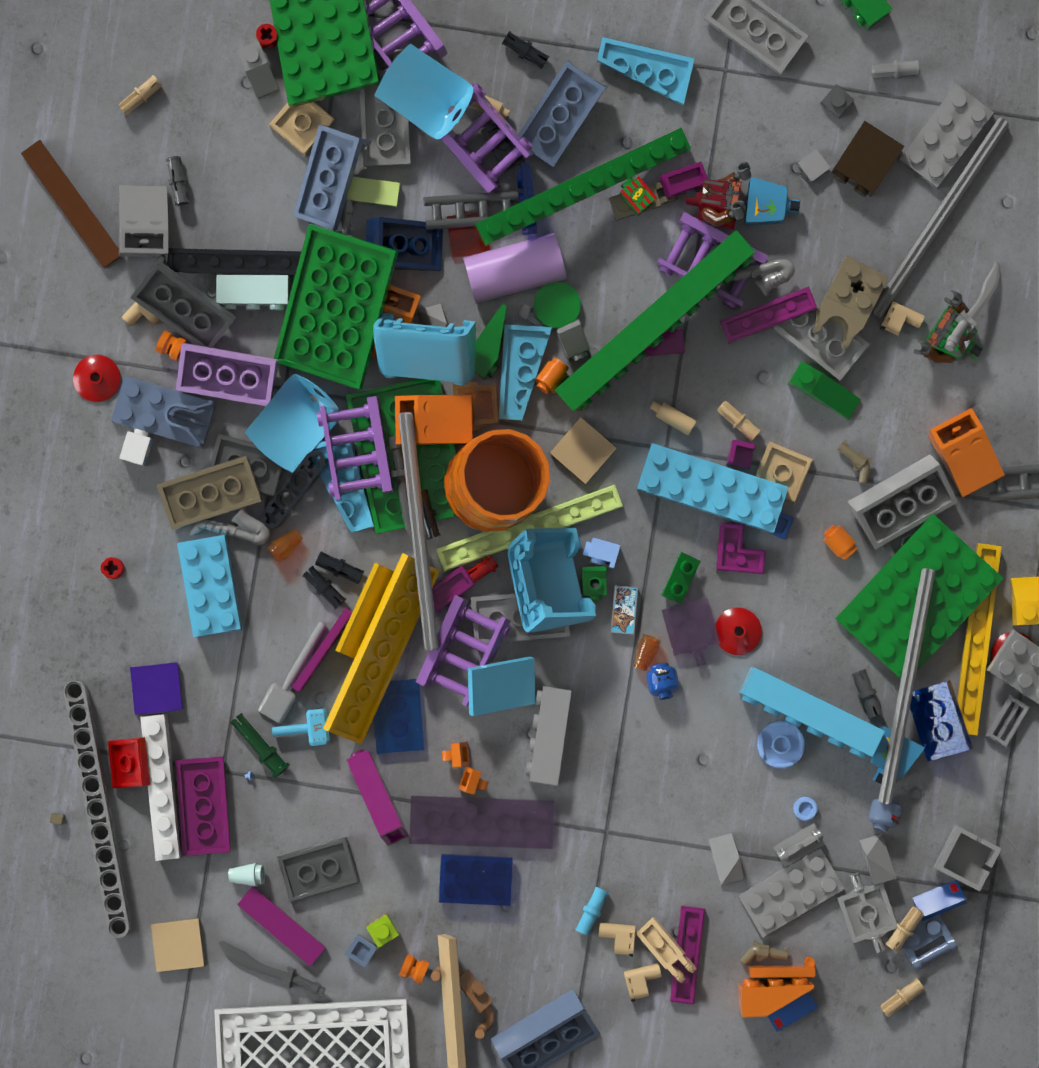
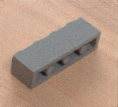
M543 686L542 691H537L536 705H540L539 715L534 714L532 728L537 729L536 738L530 739L529 752H533L532 762L527 761L525 776H530V782L558 786L572 690Z

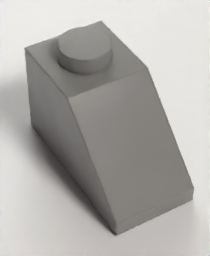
M259 41L237 49L257 99L279 90Z
M579 320L557 329V338L568 360L574 359V362L587 357L586 352L590 351V347Z

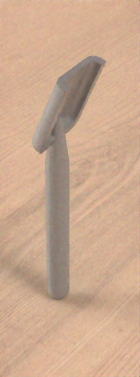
M325 622L317 624L286 677L283 687L277 683L271 684L258 708L260 713L280 724L284 722L296 700V695L289 691V689L296 681L327 627Z

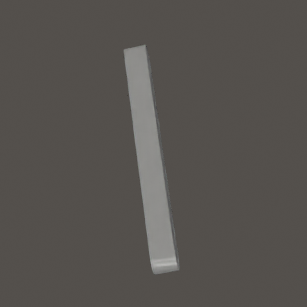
M72 680L64 687V697L109 934L114 938H122L131 931L132 920L89 689L83 681ZM75 684L79 685L82 689V693L78 698L71 695V687ZM78 708H83L86 712V718L83 721H79L75 717V712ZM83 731L88 732L91 737L87 745L82 744L79 740V736ZM86 755H91L95 759V764L92 768L84 765ZM91 778L99 782V789L96 792L91 791L88 787V782ZM95 802L101 803L104 807L101 815H96L92 810ZM99 826H105L108 830V836L105 839L97 835V828ZM104 849L112 852L113 858L110 862H105L101 858V853ZM108 873H113L117 877V882L114 886L106 883L105 877ZM112 897H118L121 900V907L119 909L111 907L110 899ZM121 920L125 923V932L119 933L115 930V921Z

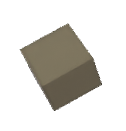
M51 813L50 823L62 825L65 815Z

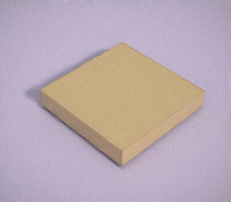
M315 102L293 108L287 103L271 121L269 126L306 156L313 148L319 125L332 126L336 120Z
M580 418L550 454L586 484L617 448L584 419Z
M769 441L755 476L789 487L785 500L795 504L813 459Z
M199 918L151 924L156 972L205 966Z

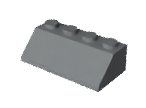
M931 455L924 457L848 501L857 522L875 550L923 523L932 514L937 515L958 503L940 464Z

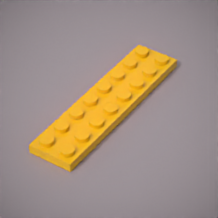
M402 553L323 727L328 732L361 745L421 614L415 559ZM430 566L433 588L440 570Z

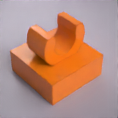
M468 742L451 743V750L442 751V761L452 760L453 768L470 766Z
M466 766L458 789L474 795L476 788L486 791L489 782L480 778L482 772Z

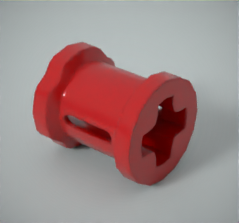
M271 24L260 25L256 30V38L260 46L264 49H273L277 45V31L275 27ZM266 33L267 35H269L271 33L272 39L269 40L266 38L264 40L263 34Z
M109 557L101 563L100 569L106 578L118 579L124 574L125 566L121 560ZM112 562L118 566V570L114 571V575H112L111 571L107 570V567L111 566Z

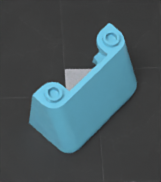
M382 313V316L374 323L373 336L378 368L384 377H408L453 382L455 385H466L475 376L476 321L464 320L461 327H454V323H450L447 327L403 323L401 318L395 321L393 313Z
M576 528L525 529L508 547V562L522 626L526 632H539L589 622L596 617L595 604L590 598H582L573 561V557L581 548V540L578 537Z

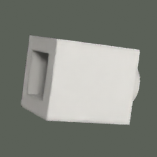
M135 429L134 433L127 431L119 459L146 466L154 439L148 437V432Z

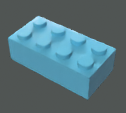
M220 535L177 543L193 637L198 638L243 630L227 536Z

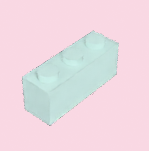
M217 275L216 302L226 310H236V306H246V310L256 311L260 310V306H270V310L282 311L288 305L290 298V278L288 275Z

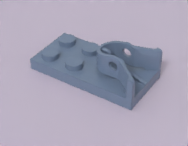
M567 60L518 135L521 138L525 137L532 144L533 148L531 150L537 157L554 167L608 86L601 84L573 65L570 60Z
M319 125L293 216L337 231L359 154L368 144L371 145V140L356 137L336 130L331 126Z
M124 376L111 422L203 449L217 403Z

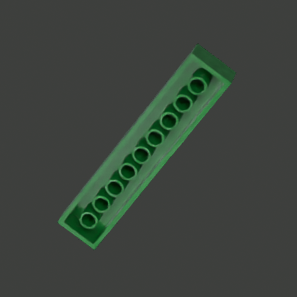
M737 230L734 231L555 389L557 394L573 412L578 409L580 411L585 410L593 402L590 399L596 393L598 396L602 395L611 387L608 383L614 377L616 380H619L629 371L626 366L632 361L634 364H637L647 355L644 351L650 345L652 348L659 345L664 340L662 335L667 330L673 332L682 324L680 319L684 315L688 314L689 317L701 308L698 305L700 301L704 298L709 301L719 292L716 289L717 286L722 282L727 285L737 276L735 271L740 266L745 269L755 260L753 248Z

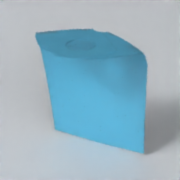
M410 43L387 69L378 86L375 97L400 113L426 134L438 140L449 133L460 121L471 101L474 87ZM455 106L454 110L449 114V107ZM461 109L459 116L453 121L454 116Z
M293 374L285 381L263 411L248 427L245 434L265 456L293 473L304 457L325 437L323 426L319 427L317 412H321L320 406L325 405L327 413L340 410L322 389L308 379ZM314 389L321 392L325 398L318 395ZM310 395L315 396L318 401H312ZM338 421L329 423L330 430Z

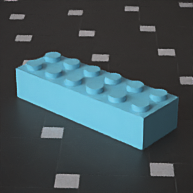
M652 443L637 490L773 534L789 487Z
M755 667L750 668L739 691L743 695V701L754 706L760 703L765 706L764 711L774 716H779L781 713L786 716V722L797 727L803 724L808 727L807 732L822 738L824 734L829 737V743L840 748H844V745L851 748L850 753L865 759L866 755L873 757L885 732Z

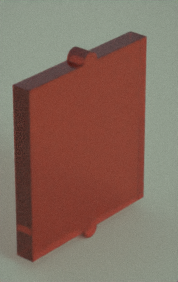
M465 211V218L480 217L479 212L468 213ZM456 215L447 216V219H456ZM477 227L448 228L452 258L471 256L490 250V244L485 246Z

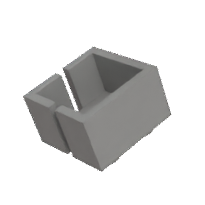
M954 825L933 868L981 891L990 873L982 869L985 864L992 868L1002 848Z

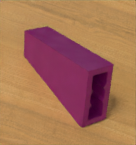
M358 750L352 753L351 758L346 761L380 837L387 846L408 837L407 829L371 753L368 750Z

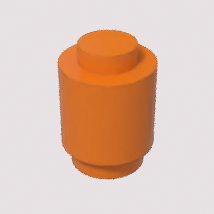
M557 358L548 361L535 379L538 383L537 388L545 394H549V392L555 393V389L562 384L568 375L569 367Z
M833 524L823 533L826 536L823 539L825 544L837 557H841L843 560L851 556L858 548L855 545L856 541L841 525L836 527Z

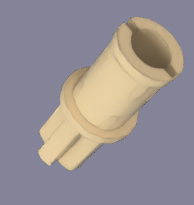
M152 75L139 88L135 87V91L119 103V108L124 114L129 115L143 102L147 103L146 99L163 86Z
M724 401L717 409L733 425V429L736 427L750 441L761 431L745 417V413L742 415L728 401Z
M913 906L902 922L897 923V929L886 942V945L892 950L894 949V951L899 952L908 937L913 936L914 933L912 931L922 919L924 913L919 908Z
M915 978V980L900 991L897 989V993L881 1004L880 1008L887 1017H890L904 1005H910L909 1002L926 989Z

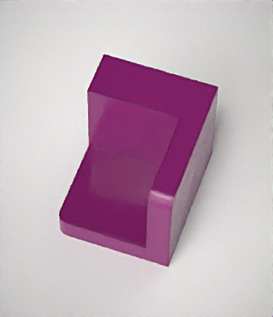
M732 440L726 465L750 469L756 444Z

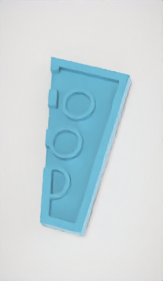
M326 441L318 443L312 451L322 452L327 457V466L320 476L329 492L328 483H332ZM353 443L333 446L335 460L356 457ZM319 456L311 458L313 466L320 467ZM359 466L337 469L339 484L363 480ZM365 489L341 493L342 501L337 502L335 497H333L351 533L374 527Z

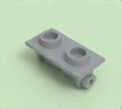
M813 823L773 848L786 868L826 843L821 832Z

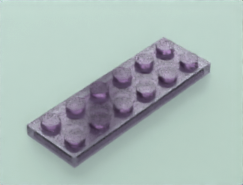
M411 795L409 844L553 849L554 800Z

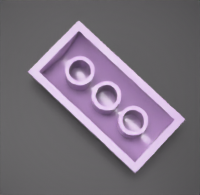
M555 233L463 258L475 304L567 279Z
M183 343L181 346L176 390L267 406L274 394L278 360Z

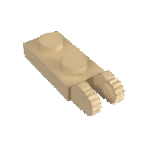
M655 917L650 919L636 932V935L662 966L669 970L680 983L686 980V978L674 965L678 960L691 973L696 970L692 961L685 956L686 953Z

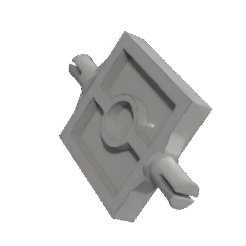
M859 872L851 874L849 876L854 889L845 895L837 897L851 941L854 944L862 940H872L876 953L883 952L886 949L881 936L888 931L897 929V922L884 885L863 886Z

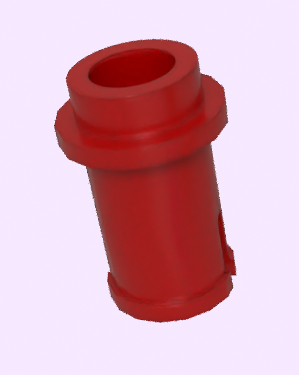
M491 555L488 557L484 556L483 561L467 571L475 583L490 572H496V568L499 567Z

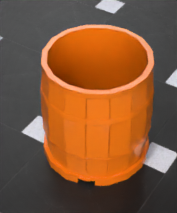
M511 429L486 432L470 440L449 461L444 477V490L453 514L468 527L483 532L504 531L529 517L545 498L550 483L549 462L542 448L526 434Z

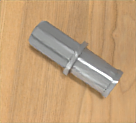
M894 60L893 63L873 64L871 66V74L873 78L894 77L895 79H898V76L919 75L918 60L905 62Z

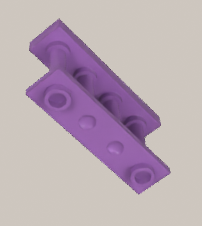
M374 0L367 5L368 16L390 0ZM396 0L400 5L397 7L398 10L371 29L375 52L387 69L392 64L387 56L415 36L419 37L422 35L426 40L424 46L419 49L428 55L430 53L432 55L436 53L439 59L448 54L442 41L411 0ZM409 17L413 23L410 25L411 28L381 48L374 38L401 19Z
M470 83L474 89L468 107L477 101L485 112L461 134H456L451 130L441 139L488 193H492L501 186L498 183V177L522 154L526 158H530L535 153L531 150L533 148L532 144L525 137L521 138L485 97V90L477 83ZM461 109L456 113V115L453 118V121L457 119L461 112ZM492 118L500 130L477 152H471L466 146L468 144L467 141ZM508 137L516 148L492 170H487L482 164L483 158L503 139Z
M686 212L683 213L678 224L682 225V232L667 261L659 258L657 266L660 267L659 271L670 277L674 274L682 278L707 256L712 246H715V244L720 245L729 237L728 234ZM697 233L703 236V243L688 272L676 267L675 264L690 236ZM753 248L755 260L748 266L764 264L768 255ZM748 278L736 281L730 294L716 287L719 292L714 296L722 299V304L728 308L735 310L737 307L741 309L744 302L739 300L738 297Z
M377 396L368 397V404H364V407L327 413L325 405L320 406L321 412H317L319 427L323 426L332 477V483H328L330 496L335 497L337 502L342 501L341 493L378 487V489L382 488L384 494L394 492ZM366 416V419H371L372 427L368 428L367 431L331 437L330 422ZM365 440L374 441L376 451H372V454L335 460L333 446ZM372 463L379 466L380 474L376 475L375 478L339 484L337 469Z
M455 595L437 634L439 647L436 650L429 651L416 683L429 688L431 684L437 683L464 696L462 704L469 706L468 687L440 675L438 669L441 662L444 663L445 661L467 672L468 668L477 667V665L449 653V644L451 640H457L485 653L479 666L492 664L502 639L507 638L511 630V625H509L511 620L501 616L498 623L470 610L469 606H467L469 601ZM467 618L495 631L490 643L487 644L459 631L458 625L460 620Z

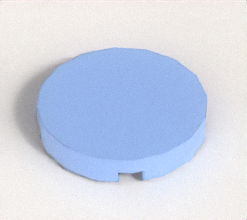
M776 721L762 729L758 736L757 748L760 757L765 763L774 768L784 769L793 766L800 760L804 753L805 740L803 734L795 725L789 722Z

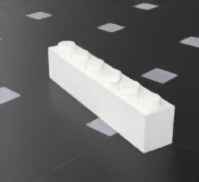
M168 714L140 717L142 737H145L150 778L148 795L155 861L181 858L182 845Z

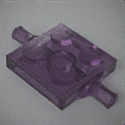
M686 594L682 604L677 603L673 607L663 609L662 614L674 656L683 653H694L698 667L701 666L699 656L702 665L707 664L703 650L709 646L719 644L720 640L708 597L699 600H688Z

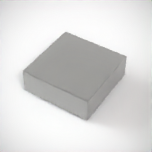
M817 149L797 163L811 183L831 168Z

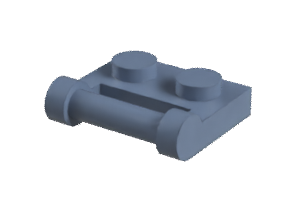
M940 914L924 921L921 919L912 931L914 933L913 936H909L902 946L916 972L921 970L923 965L950 950L953 952L958 949ZM941 936L946 941L919 957L914 953V951Z

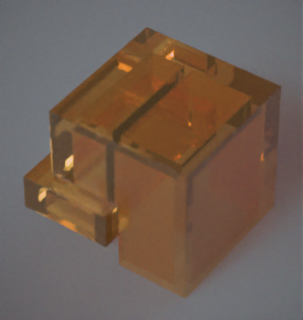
M469 382L466 385L453 384V395H472L473 431L480 430V427L499 426L496 385L477 386V382Z

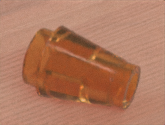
M293 529L270 543L271 546L267 550L280 563L282 560L286 561L303 538L297 530Z
M643 634L642 638L638 640L633 666L647 671V668L661 648L659 646L661 640L651 635Z

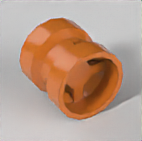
M165 330L159 338L155 351L160 354H167L170 359L177 362L180 359L181 346L183 343H187V340L181 337L175 338L172 333Z
M407 953L399 976L403 978L410 977L414 982L421 985L430 962L425 960L419 961L413 955Z

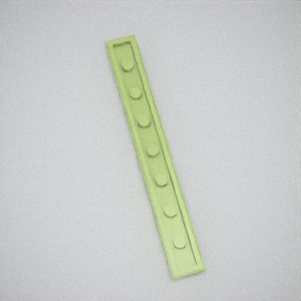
M612 485L532 514L522 522L504 531L482 532L436 550L445 572L481 559L484 556L487 557L508 549L510 543L525 529L567 528L622 508L623 505L616 486Z

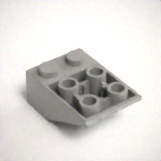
M119 185V257H160L165 255V258H167V186Z

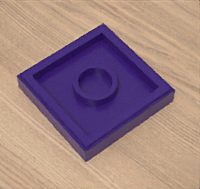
M178 662L130 667L135 715L183 710Z

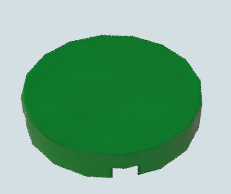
M553 282L544 285L539 289L534 298V311L537 319L543 325L552 327V329H559L575 322L580 313L581 302L578 293L572 286L564 282Z

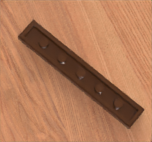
M38 140L24 150L21 155L102 267L105 269L119 259V248L42 141Z

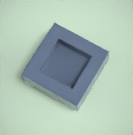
M357 934L345 955L365 968L378 947Z

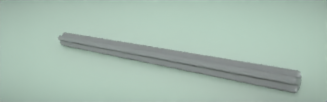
M1002 118L997 119L878 298L871 312L874 316L878 318L883 316L1008 128L1009 123Z
M403 412L398 417L425 650H436L439 645L412 412Z
M923 568L921 571L878 801L883 804L889 805L893 799L935 577V570Z

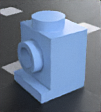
M592 538L591 542H586L583 555L592 558L591 562L604 566L605 562L610 563L609 568L614 569L620 545Z

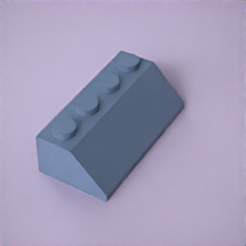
M572 989L506 1030L501 1031L492 1037L491 1040L507 1068H545L600 1035V1032L581 1000Z

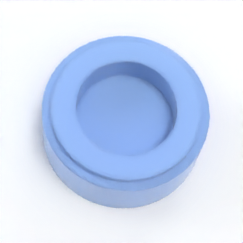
M801 797L795 801L793 811L800 820L809 821L816 816L818 806L812 798Z

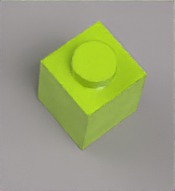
M388 912L366 926L378 948L400 934Z

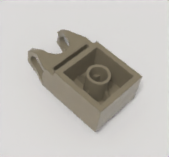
M847 255L840 263L816 311V321L812 332L817 335L822 326L827 322L838 323L844 332L841 348L846 350L852 339L864 328L889 277ZM853 287L858 290L857 293H854L852 291Z

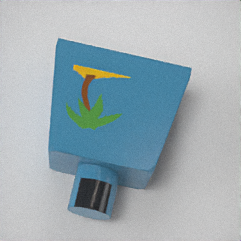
M751 177L748 184L747 210L745 212L744 225L782 224L785 213L799 214L800 200L787 199L788 188L785 186Z
M885 726L880 728L885 732L873 757L870 758V763L879 767L872 779L879 784L882 783L891 729ZM906 737L903 740L897 777L901 779L925 748Z

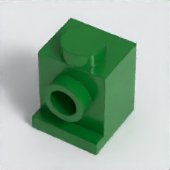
M606 566L582 567L583 596H588L592 601L602 600V596H607ZM592 579H597L599 581V586L597 588H592L590 586V581Z

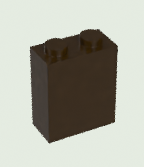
M864 121L833 168L834 178L843 184L848 182L855 187L854 191L861 196L866 197L868 195L872 197L901 153L904 145Z

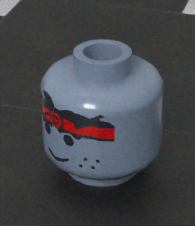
M878 798L872 801L868 820L875 824L874 829L888 832L889 828L893 829L898 826L902 813V806L898 804V799L893 798L892 803L889 805L880 803Z

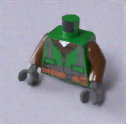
M951 290L954 294L952 300L947 297L944 298V301L952 305V307L948 306L945 308L925 341H917L922 346L921 350L914 349L915 354L923 355L934 363H952L960 360L964 353L977 359L983 350L982 346L972 341L978 332L975 327L968 334L967 330H965L953 351L945 349L947 338L958 325L955 318L964 309L966 313L969 311L962 301V295L954 290Z

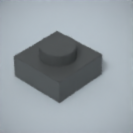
M836 84L820 104L838 119L852 104L854 99Z

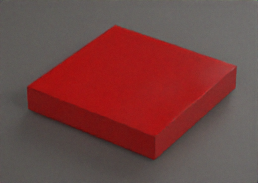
M145 737L108 741L113 789L150 785Z

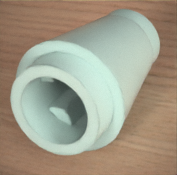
M253 863L230 868L228 872L229 882L258 887L259 884H264L265 881L264 866Z

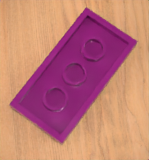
M224 756L175 760L182 856L231 852Z

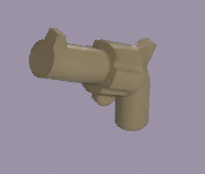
M844 440L837 450L852 461L853 470L858 471L860 469L859 482L868 483L870 463L873 459L867 458L861 452H855L847 445V441Z
M754 940L753 947L743 955L740 961L747 966L755 956L759 962L767 959V957L786 960L788 948L786 947L783 950L769 948V945L759 944L757 940Z

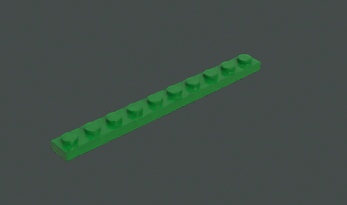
M679 128L479 221L475 225L486 246L691 150V147L682 128Z

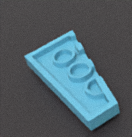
M602 37L597 58L598 63L684 106L694 58Z
M505 324L498 420H523L552 327Z

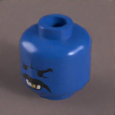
M668 663L651 666V670L646 674L650 694L652 696H659V700L672 698L673 693L680 688L676 669L669 666Z

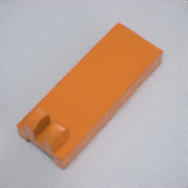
M806 956L804 958V965H750L749 976L750 978L815 977V961L811 956Z

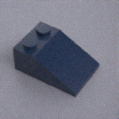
M376 217L367 220L366 241L399 251L394 270L441 271L443 229L426 230L425 222L386 217Z

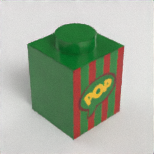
M639 176L635 180L631 177L621 185L620 196L637 216L641 215L657 200V197Z

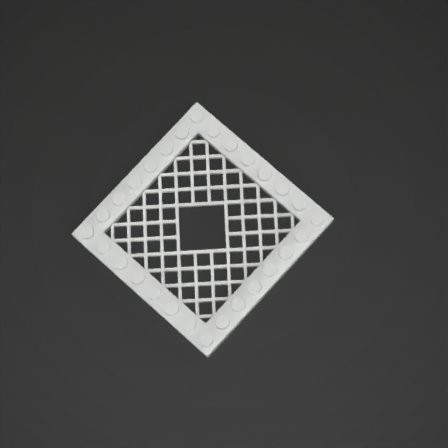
M407 999L222 1008L214 1010L217 1068H245L252 1059L263 1068H269L276 1058L287 1066L286 1068H294L292 1065L300 1056L310 1064L309 1068H320L316 1064L324 1055L334 1063L331 1068H336L337 1066L345 1068L341 1062L348 1054L359 1062L354 1068H359L361 1065L364 1068H370L364 1061L372 1053L382 1060L377 1068H382L384 1065H386V1068H410ZM375 1025H383L384 1033H382ZM368 1026L361 1035L352 1028ZM344 1027L337 1036L327 1029ZM321 1028L313 1038L303 1030ZM371 1028L381 1036L373 1047L363 1038ZM347 1029L357 1037L356 1041L349 1048L339 1040ZM282 1030H296L289 1039L280 1032ZM273 1031L265 1040L256 1033ZM323 1031L333 1039L326 1049L315 1041ZM249 1032L241 1041V1033ZM299 1032L309 1040L302 1050L291 1042ZM275 1033L285 1041V1044L278 1051H275L267 1043ZM251 1035L262 1043L254 1053L243 1045ZM383 1040L385 1057L376 1050ZM360 1041L370 1049L362 1059L352 1051ZM336 1042L346 1050L338 1061L328 1053ZM311 1044L315 1045L322 1052L314 1062L304 1054ZM287 1045L298 1053L290 1063L280 1055ZM264 1046L274 1054L267 1064H264L256 1056ZM241 1048L250 1056L243 1065Z

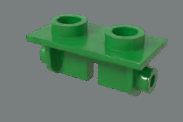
M680 552L667 584L662 590V596L682 604L701 561Z

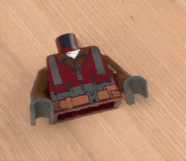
M740 162L736 166L737 173L732 172L718 180L703 181L701 192L687 190L685 204L699 206L697 216L699 220L708 222L715 227L722 226L734 229L736 219L741 220L744 217V212L747 210L744 202L739 201L742 183L739 182V179L746 181L751 178V168L748 162Z

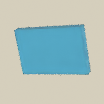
M528 656L468 668L469 715L478 716L535 704L534 658Z

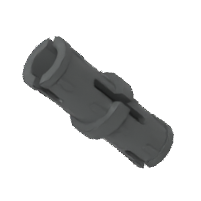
M181 156L169 157L166 159L170 175L168 181L169 185L172 186L175 206L187 205L190 203L186 186L188 180L184 176Z
M866 669L852 673L860 693L858 697L863 701L868 719L883 714L875 696V693H877L876 689L872 688Z

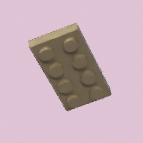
M248 455L157 484L172 530L263 500Z

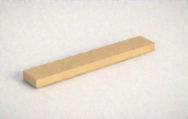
M442 934L438 935L447 1063L448 1068H466L457 939L450 935Z

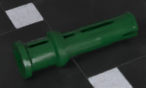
M240 713L236 718L241 724L236 719H233L230 724L235 727L259 755V762L261 764L264 763L273 774L272 777L274 779L277 778L290 764L282 760L277 754V749L273 746L270 747L243 714Z

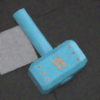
M326 708L308 710L306 713V724L272 727V735L275 737L308 733L311 746L330 744V732L323 729L328 718V711Z

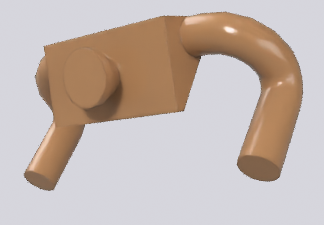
M440 966L431 973L433 981H438L441 977ZM459 967L460 988L478 1012L481 1013L483 1011L485 1014L484 1022L475 1031L476 1038L482 1039L485 1033L493 1026L495 1020L494 1011L490 1006L493 1000L485 991L483 984L477 981L469 969L464 972Z

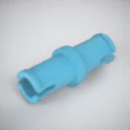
M595 887L588 905L583 908L585 911L575 929L576 931L586 936L590 935L597 917L600 918L602 914L600 911L609 895L608 892Z

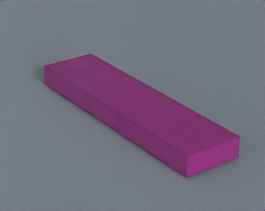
M808 286L721 320L720 324L728 344L815 311L818 308Z
M348 608L344 609L292 686L298 692L303 691L345 629L352 614V611Z
M254 886L237 904L309 966L313 964L326 948Z
M681 906L677 944L686 953L685 956L695 965L696 970L691 973L680 960L674 964L684 974L686 980L680 983L673 976L670 1002L694 1005L705 908Z

